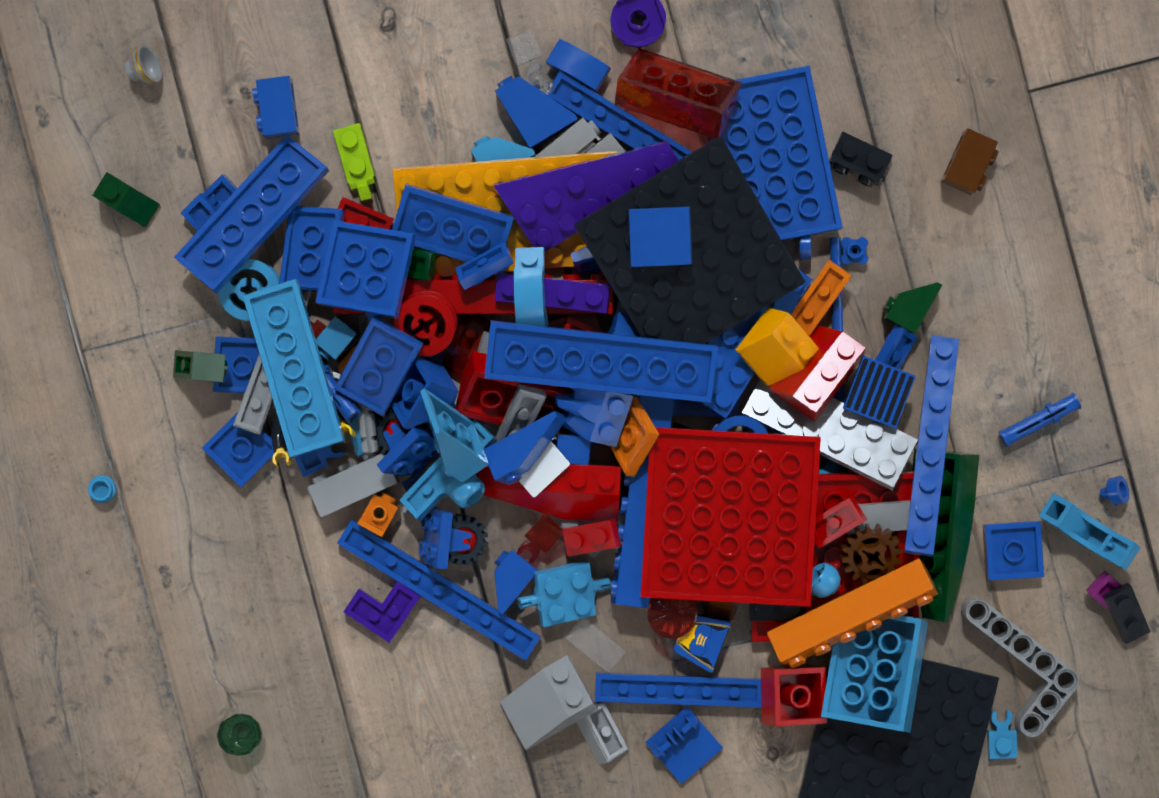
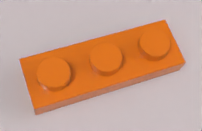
M828 260L791 314L808 336L812 334L853 276L831 260Z

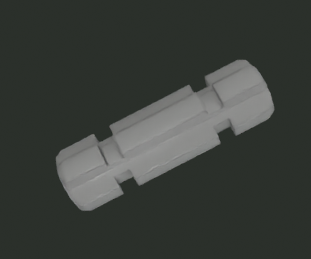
M356 402L357 408L361 411L358 423L360 437L363 438V442H361L363 453L377 452L378 443L374 438L376 436L374 414H371L370 409Z

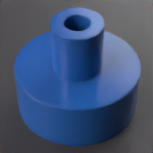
M1122 476L1109 478L1106 487L1100 489L1102 499L1109 498L1113 505L1127 503L1129 501V488L1126 480Z

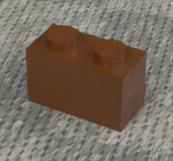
M969 128L964 130L940 182L969 195L976 193V190L981 191L987 180V176L984 175L988 165L992 166L998 156L999 151L995 149L998 141Z

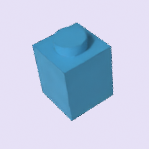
M335 316L316 339L319 352L327 360H330L332 357L335 360H339L359 334L339 317Z

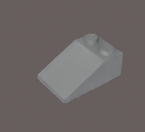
M567 655L543 668L500 701L526 751L599 709L576 666Z

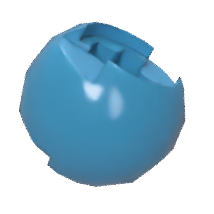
M822 563L813 567L811 592L813 596L824 598L837 592L840 587L841 578L834 566Z

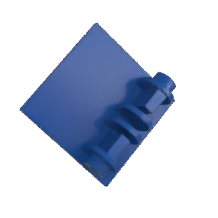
M688 706L645 741L651 748L652 753L664 763L681 784L723 749L721 744Z

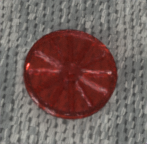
M652 598L647 610L648 622L651 628L662 637L669 639L683 637L692 630L696 623V604L694 600Z

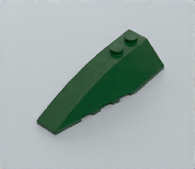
M914 448L912 471H914V465H915V457H916V449H915V448ZM946 451L934 554L932 557L919 555V559L924 563L938 595L933 597L932 602L921 606L922 618L941 622L949 621L965 566L971 536L979 455Z

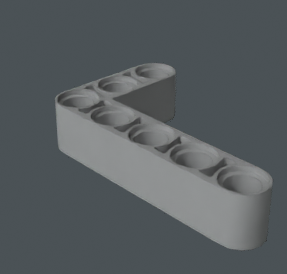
M977 597L967 598L961 606L963 617L1043 679L1018 711L1014 722L1016 728L1028 737L1039 736L1076 690L1079 684L1078 674L988 603ZM978 603L982 607V612L980 616L972 618L969 613L970 608L973 604ZM1002 621L1004 624L1003 631L998 635H994L991 630L993 623ZM1018 638H1024L1026 642L1025 648L1020 652H1016L1014 650V642ZM1041 655H1046L1048 659L1047 665L1044 668L1038 669L1036 667L1037 658ZM1063 672H1068V683L1060 686L1058 684L1059 675ZM1046 694H1051L1053 698L1051 705L1046 708L1042 707V697ZM1029 716H1034L1036 720L1034 727L1024 729V720Z

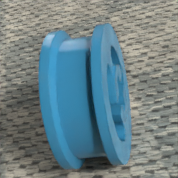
M248 259L218 292L224 309L233 317L250 321L247 310L241 308L236 303L234 294H237L238 298L244 301L243 296L249 294L245 293L244 289L250 286L251 278H243L235 285L234 281L237 276L246 270H256L262 273L268 285L265 287L259 279L252 278V287L257 288V291L278 285L280 276L273 267L265 262Z

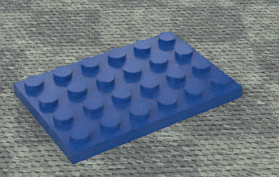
M810 65L700 86L710 141L718 136L722 137L780 239L785 241L808 235L842 230L843 227Z

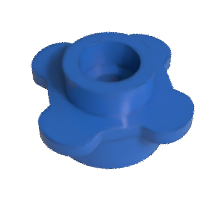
M864 237L859 239L843 238L841 241V246L843 247L842 263L845 265L851 262H858L861 265L867 263L866 247L868 246V240ZM856 248L857 253L854 254L852 252V249Z

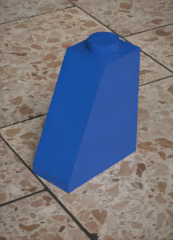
M512 76L507 77L497 84L499 88L495 90V93L528 148L535 149L578 122L574 113L519 76L515 79Z

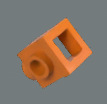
M383 491L381 495L375 493L357 524L383 537L400 506L395 504L397 499ZM376 508L384 510L383 518L375 516L374 511Z

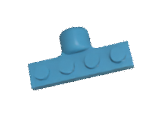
M476 419L473 421L483 449L493 445L497 439L480 421ZM440 456L403 495L400 501L416 519L421 521L446 495H449L461 508L473 506L485 492L484 483L475 474L463 483L453 476H447L441 467L442 459Z

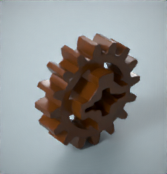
M865 523V530L863 531L855 527V536L846 535L849 544H841L842 551L845 553L840 555L842 562L846 563L843 566L846 573L851 572L853 580L861 576L863 584H866L868 579L873 581L886 575L888 572L896 570L894 564L902 563L900 557L897 556L903 553L901 546H897L899 543L897 536L891 537L892 532L889 528L882 532V527L878 523L874 529H871L869 524ZM887 545L889 546L888 558L884 554V552L887 550ZM854 550L859 554L856 558V563L853 560ZM865 551H866L867 553L870 552V553H872V554L876 552L877 556H875V555L873 556V555H871V554H869V555L867 556L866 553H865Z

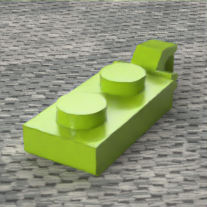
M357 123L333 130L346 179L351 190L358 189L361 202L373 200L369 185L376 184L374 179L375 173L361 124Z

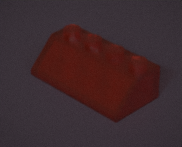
M638 48L618 77L614 105L715 139L721 136L729 122L742 82Z

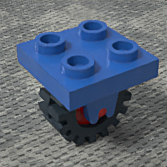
M392 407L388 408L383 418L377 417L376 422L379 423V426H375L378 431V435L374 436V438L379 441L378 449H382L381 453L385 455L377 464L382 473L415 476L423 471L425 464L432 457L439 454L433 445L435 439L431 429L422 428L426 424L422 423L410 429H405L402 427Z
M434 507L421 520V526L424 530L423 541H420L419 544L421 562L437 569H447L448 561L461 566L462 564L470 565L471 561L476 562L479 560L478 555L483 556L485 553L482 549L488 545V542L485 541L488 534L484 532L483 529L485 527L479 523L478 519L461 513L453 515L452 512Z

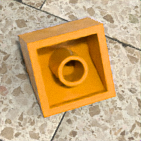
M768 307L735 351L765 385L771 386L803 370L819 348L788 312Z

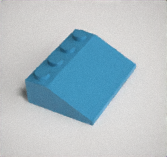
M907 616L896 619L890 617L882 621V625L875 630L866 631L865 629L857 633V637L850 642L834 644L821 717L910 733L928 621Z

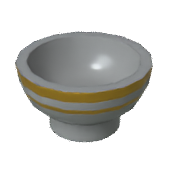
M145 44L136 47L130 55V60L125 63L128 76L134 82H159L162 78V68L158 57Z

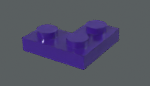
M397 581L382 603L359 588L343 612L390 643L421 595Z

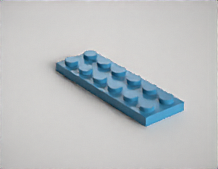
M293 279L244 295L243 299L289 456L293 458L344 442L345 437L299 281Z

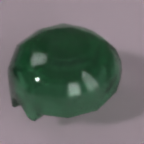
M242 713L234 714L222 721L217 732L219 746L227 754L234 756L248 755L256 750L263 736L260 723L252 715Z

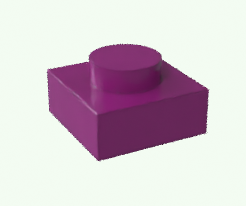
M1104 570L1086 591L1104 608L1109 610L1103 595L1122 585Z

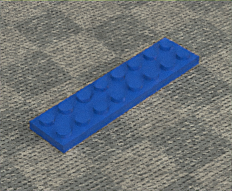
M491 320L484 378L711 403L718 346Z

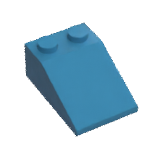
M427 389L421 390L420 393L435 439L433 445L442 459L441 467L447 476H453L463 483L489 465L474 422Z

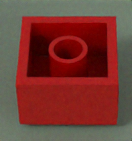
M800 665L795 668L790 666L761 667L762 724L791 726L827 723V718L821 717L826 689V667L816 665Z

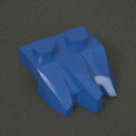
M571 388L573 392L570 394H554L555 404L559 408L566 410L565 413H562L566 418L563 424L566 429L588 441L613 447L617 446L634 397L633 394Z

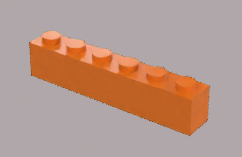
M917 559L767 632L780 663L786 667L795 668L806 662L805 658L813 654L816 656L825 654L831 650L832 645L838 642H850L857 637V633L865 629L866 631L875 630L882 625V621L890 617L892 619L902 617L908 612L907 609L915 605L920 607L932 602L933 597L938 595V592L924 563Z

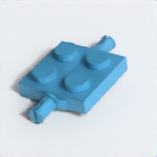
M587 560L534 572V594L518 597V605L520 609L536 606L539 611L540 624L543 627L596 615L594 601L596 592L611 589V582L608 577L594 581L591 576L590 563Z

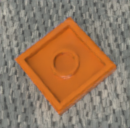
M633 397L617 446H610L626 476L633 477L659 436L657 429L638 397Z

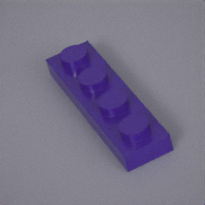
M497 274L494 301L515 303L514 274ZM545 278L546 307L607 314L610 285Z

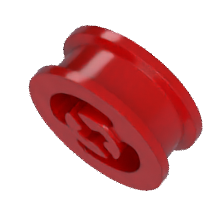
M429 290L418 291L403 300L399 317L394 318L393 326L415 338L407 328V314L414 316L411 324L413 330L419 326L422 319L428 321L435 314L433 309L423 308L421 305L437 309L445 320V332H438L437 328L440 319L437 317L431 322L429 328L427 325H424L416 333L417 337L430 340H419L424 344L418 356H432L442 352L451 343L457 329V313L453 304L442 294Z

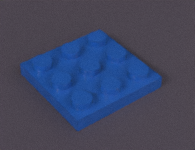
M334 220L316 303L398 318L416 235Z

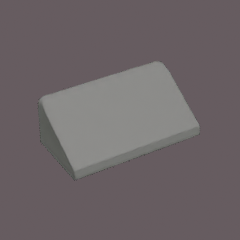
M598 702L596 703L599 708L598 710L576 723L597 763L605 764L629 749L605 703Z

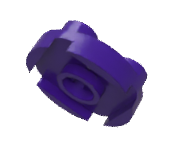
M618 0L611 13V28L616 38L625 46L644 48L655 43L663 34L666 12L660 0ZM635 12H638L640 16L645 15L646 17L641 27H638L637 24H632L630 21L634 18Z

